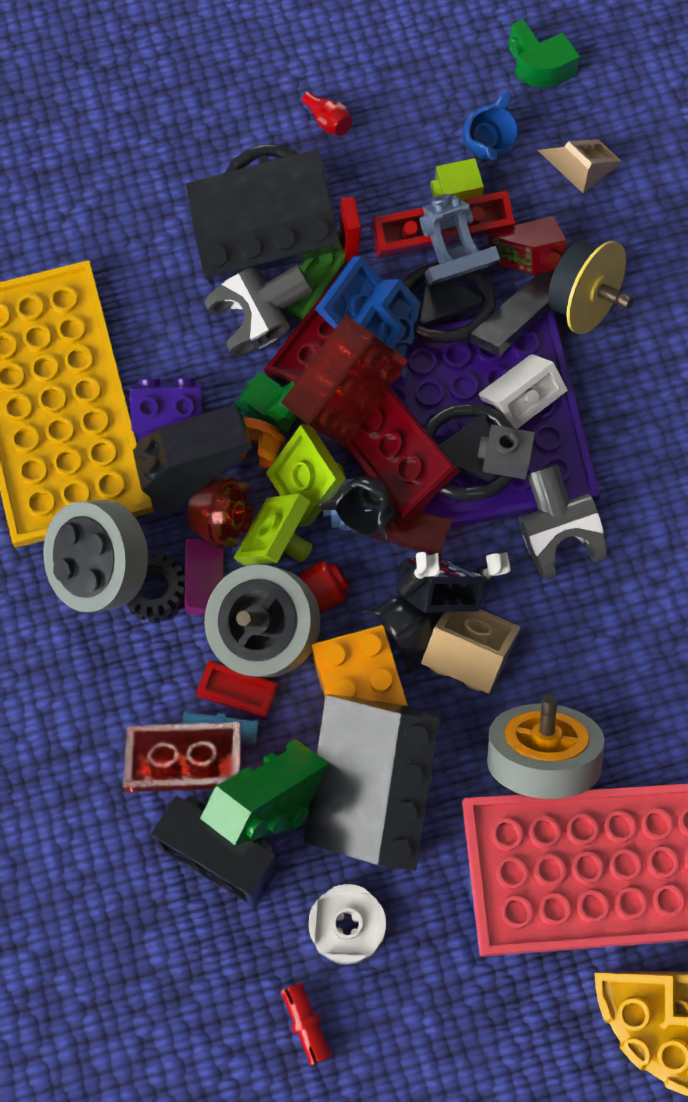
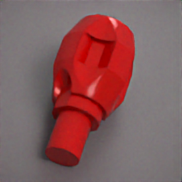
M310 91L303 95L302 102L311 109L317 125L325 132L343 136L350 130L353 123L352 117L347 108L340 102L322 97L318 98Z

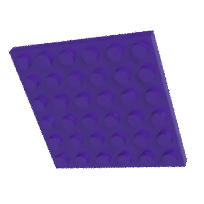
M552 309L500 356L472 344L470 338L444 344L431 343L414 336L412 345L407 346L403 366L407 368V372L404 378H397L358 349L351 357L350 364L357 393L378 374L423 426L437 412L455 404L475 403L496 410L495 406L481 400L479 396L481 391L529 355L533 354L554 362L568 391L518 428L519 430L535 432L527 473L545 466L558 464L569 500L587 493L592 497L593 501L599 500L600 494ZM473 319L428 328L453 330L469 324ZM478 417L452 419L444 423L437 430L434 440L440 445ZM487 421L488 433H490V428L492 424L489 421ZM459 472L449 483L466 488L486 485L490 482ZM526 476V480L514 478L504 490L485 500L460 501L438 492L409 522L403 519L396 510L394 521L386 532L389 540L529 514L538 511V507L528 476Z

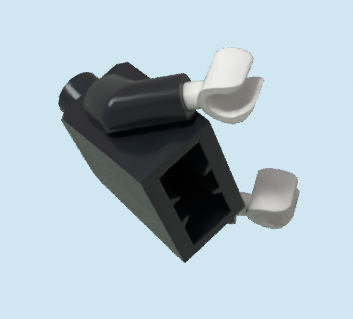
M426 552L417 553L416 558H406L399 564L396 577L397 593L424 613L479 612L484 586L493 580V576L510 572L508 553L487 555V566H481L475 571L439 558L438 553L427 556Z

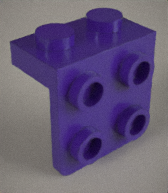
M192 376L175 377L174 383H160L159 377L139 378V383L133 384L130 388L131 430L134 432L136 443L143 437L150 436L160 427L202 415L204 382H195V377Z

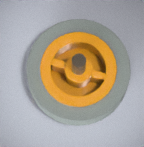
M546 695L542 698V704L514 707L495 718L489 729L487 765L492 776L500 784L516 793L542 799L572 797L593 787L600 778L604 752V735L602 730L585 714L571 708L559 706L555 696Z

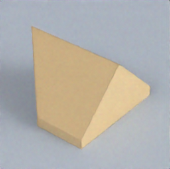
M599 139L568 141L565 147L538 150L583 194L621 162Z

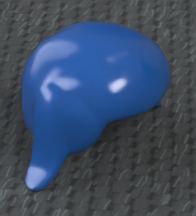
M507 91L502 93L493 105L483 106L477 111L472 112L464 123L462 130L464 144L482 161H495L511 152L516 144L519 128L515 117L508 110L511 94Z

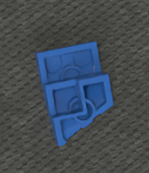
M362 256L352 257L315 310L364 355L397 378H404L407 372V368L403 367L407 346L413 343L414 324L418 319L421 303L400 279L382 280Z

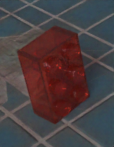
M345 315L281 403L309 426L345 448L347 443L356 436L359 427L370 412L378 406L386 390L400 376L408 360L352 318Z

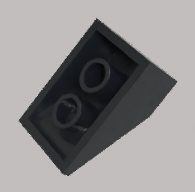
M236 404L160 427L150 436L143 437L133 449L141 490L172 514L251 449L252 444L241 409Z

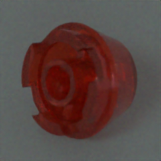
M232 476L212 480L189 500L187 519L191 531L218 548L238 546L237 538L240 532L247 533L252 521L253 504L247 503L246 496L250 486L245 482H239Z

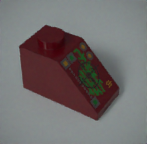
M554 216L487 232L489 248L496 246L500 257L496 265L532 275L555 270L566 252V239Z

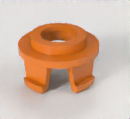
M243 418L251 444L258 445V455H260L259 466L261 468H270L280 448L285 445V437L279 433L277 427L270 423L254 418ZM247 452L243 454L239 459H237V461L241 462L244 459Z

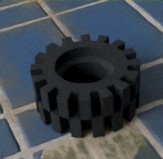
M153 551L148 552L145 578L151 575L164 577L168 582L167 591L157 599L146 598L139 591L126 605L132 614L135 612L137 618L141 620L147 617L149 622H156V618L161 617L163 622L168 620V614L172 613L173 616L178 614L177 608L179 606L183 608L185 604V575L181 565H177L176 559L172 556L168 559L163 552H159L158 556H154Z

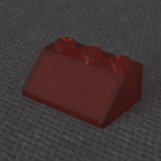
M241 722L127 726L123 791L215 789L216 785L243 770L244 748Z

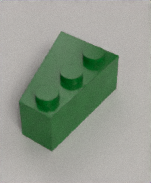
M293 739L287 743L286 748L288 749L286 752L279 756L273 752L268 754L263 760L266 764L258 769L253 770L248 766L216 785L200 819L234 845L297 828L306 820L309 814L307 807L329 763L297 739Z

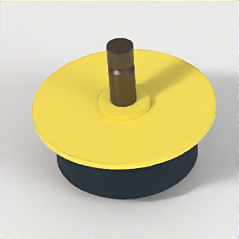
M580 240L573 244L562 256L550 282L548 301L553 311L567 315V323L571 331L577 334H585L591 331L603 320L613 303L627 310L633 306L634 297L620 291L626 268L624 247L616 241H608L596 247L587 240Z

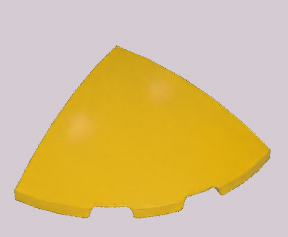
M595 972V988L599 1007L604 1021L611 1025L613 1032L620 1041V1049L640 1070H647L653 1076L663 1081L666 1088L688 1096V972Z

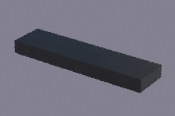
M555 270L536 274L470 333V342L500 356L551 310L548 292Z

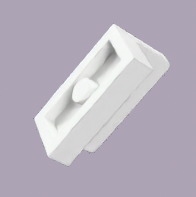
M532 354L481 391L479 396L482 401L495 406L496 410L504 415L515 429H518L568 390L554 362Z

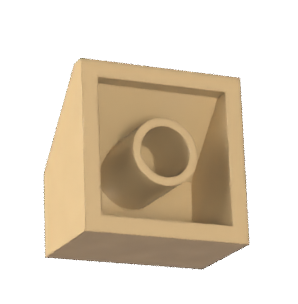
M479 609V612H444L433 630L421 664L430 667L436 674L450 676L463 682L472 690L484 691L489 694L500 675L521 627Z

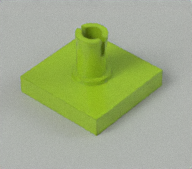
M311 424L299 426L266 472L280 496L301 493L311 501L298 524L299 527L310 526L322 511L318 505L321 502L329 501L346 480L342 465L335 462Z
M301 493L266 498L237 550L234 559L244 566L278 563L281 555L285 552L294 558L296 562H303L309 556L312 544L294 532L311 501Z

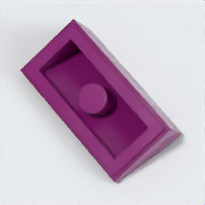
M193 538L186 539L185 609L187 615L205 614L210 595L224 578V544Z

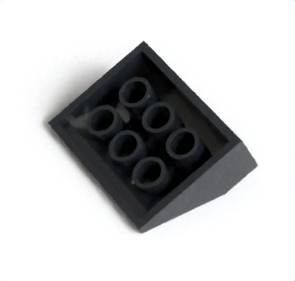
M318 149L185 183L197 248L205 279L210 284L230 279L248 268L257 267L262 271L343 250Z
M326 693L317 755L327 761L329 765L309 803L304 843L376 865L416 871L439 726V711Z

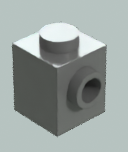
M491 424L489 437L481 436L478 458L485 459L482 472L526 480L535 432Z

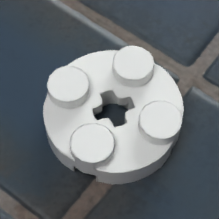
M351 884L334 886L327 893L323 894L319 900L317 899L311 908L309 915L311 939L318 952L335 963L356 964L372 957L385 936L386 917L384 910L377 899L363 887ZM344 914H351L352 921L359 923L358 929H352L350 935H345L341 928H336V922L342 921Z

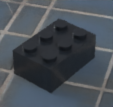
M176 795L151 833L158 849L255 908L279 870L276 855L272 852L274 847L262 838L238 845L232 844L200 819L206 807L205 804L192 796H188L184 800Z

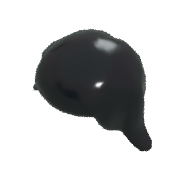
M368 475L354 478L342 487L332 499L321 502L318 505L321 510H335L344 524L353 531L362 535L381 534L384 541H388L386 531L396 516L393 495L390 489L379 479Z
M393 597L373 609L362 608V611L375 615L380 619L391 637L406 655L407 672L410 673L412 662L426 651L433 633V621L429 613H424L402 597Z

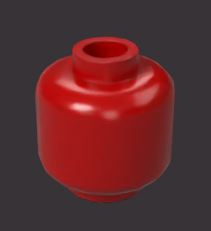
M322 560L297 575L308 585L314 594L320 614L338 606L347 598L346 590L350 588V585L337 563L331 565L328 561Z

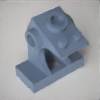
M443 194L432 198L431 204L422 206L424 216L420 217L421 228L425 237H431L439 261V265L430 267L425 272L429 286L493 266L500 260L496 246L482 251L476 248L468 228V224L473 222L472 212L469 204L462 201L460 197H452V194ZM456 226L462 246L447 250L441 231Z

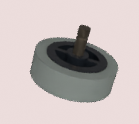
M111 500L74 502L63 507L54 516L47 529L43 550L46 574L56 595L70 608L80 612L115 609L126 605L138 594L146 577L148 551L142 528L134 515L126 507Z
M268 565L241 567L224 577L210 595L205 611L206 637L216 657L225 666L237 673L257 677L283 675L301 665L312 652L311 644L317 642L320 631L318 603L308 585L292 572Z

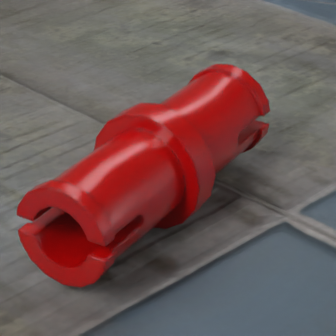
M299 982L287 987V989L281 990L280 994L293 1021V1025L290 1027L293 1034L297 1033L308 1058L309 1066L332 1057L333 1054L329 1050L319 1025L322 1022L319 1014L315 1015L304 989V983Z

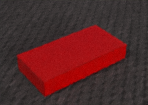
M354 197L341 198L339 235L345 263L349 262L352 257L359 256L361 223Z
M208 660L196 696L266 720L278 689V683L262 677L243 675L223 664Z

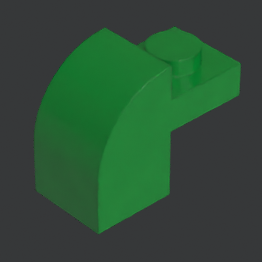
M523 19L511 24L508 46L512 55L517 58L515 74L520 80L534 87L548 88L577 76L580 56L563 32L539 43Z
M261 371L249 381L234 403L246 416L274 425L279 429V433H287L306 405L298 399L304 390L302 387L291 381L283 388Z

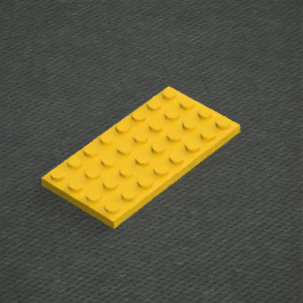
M87 260L0 282V492L14 548L45 541L47 529L54 516L63 507L74 502L111 500L126 507L134 517L153 513L154 509L151 498L141 490L133 455V449L137 443L134 432L131 430V419L90 261Z

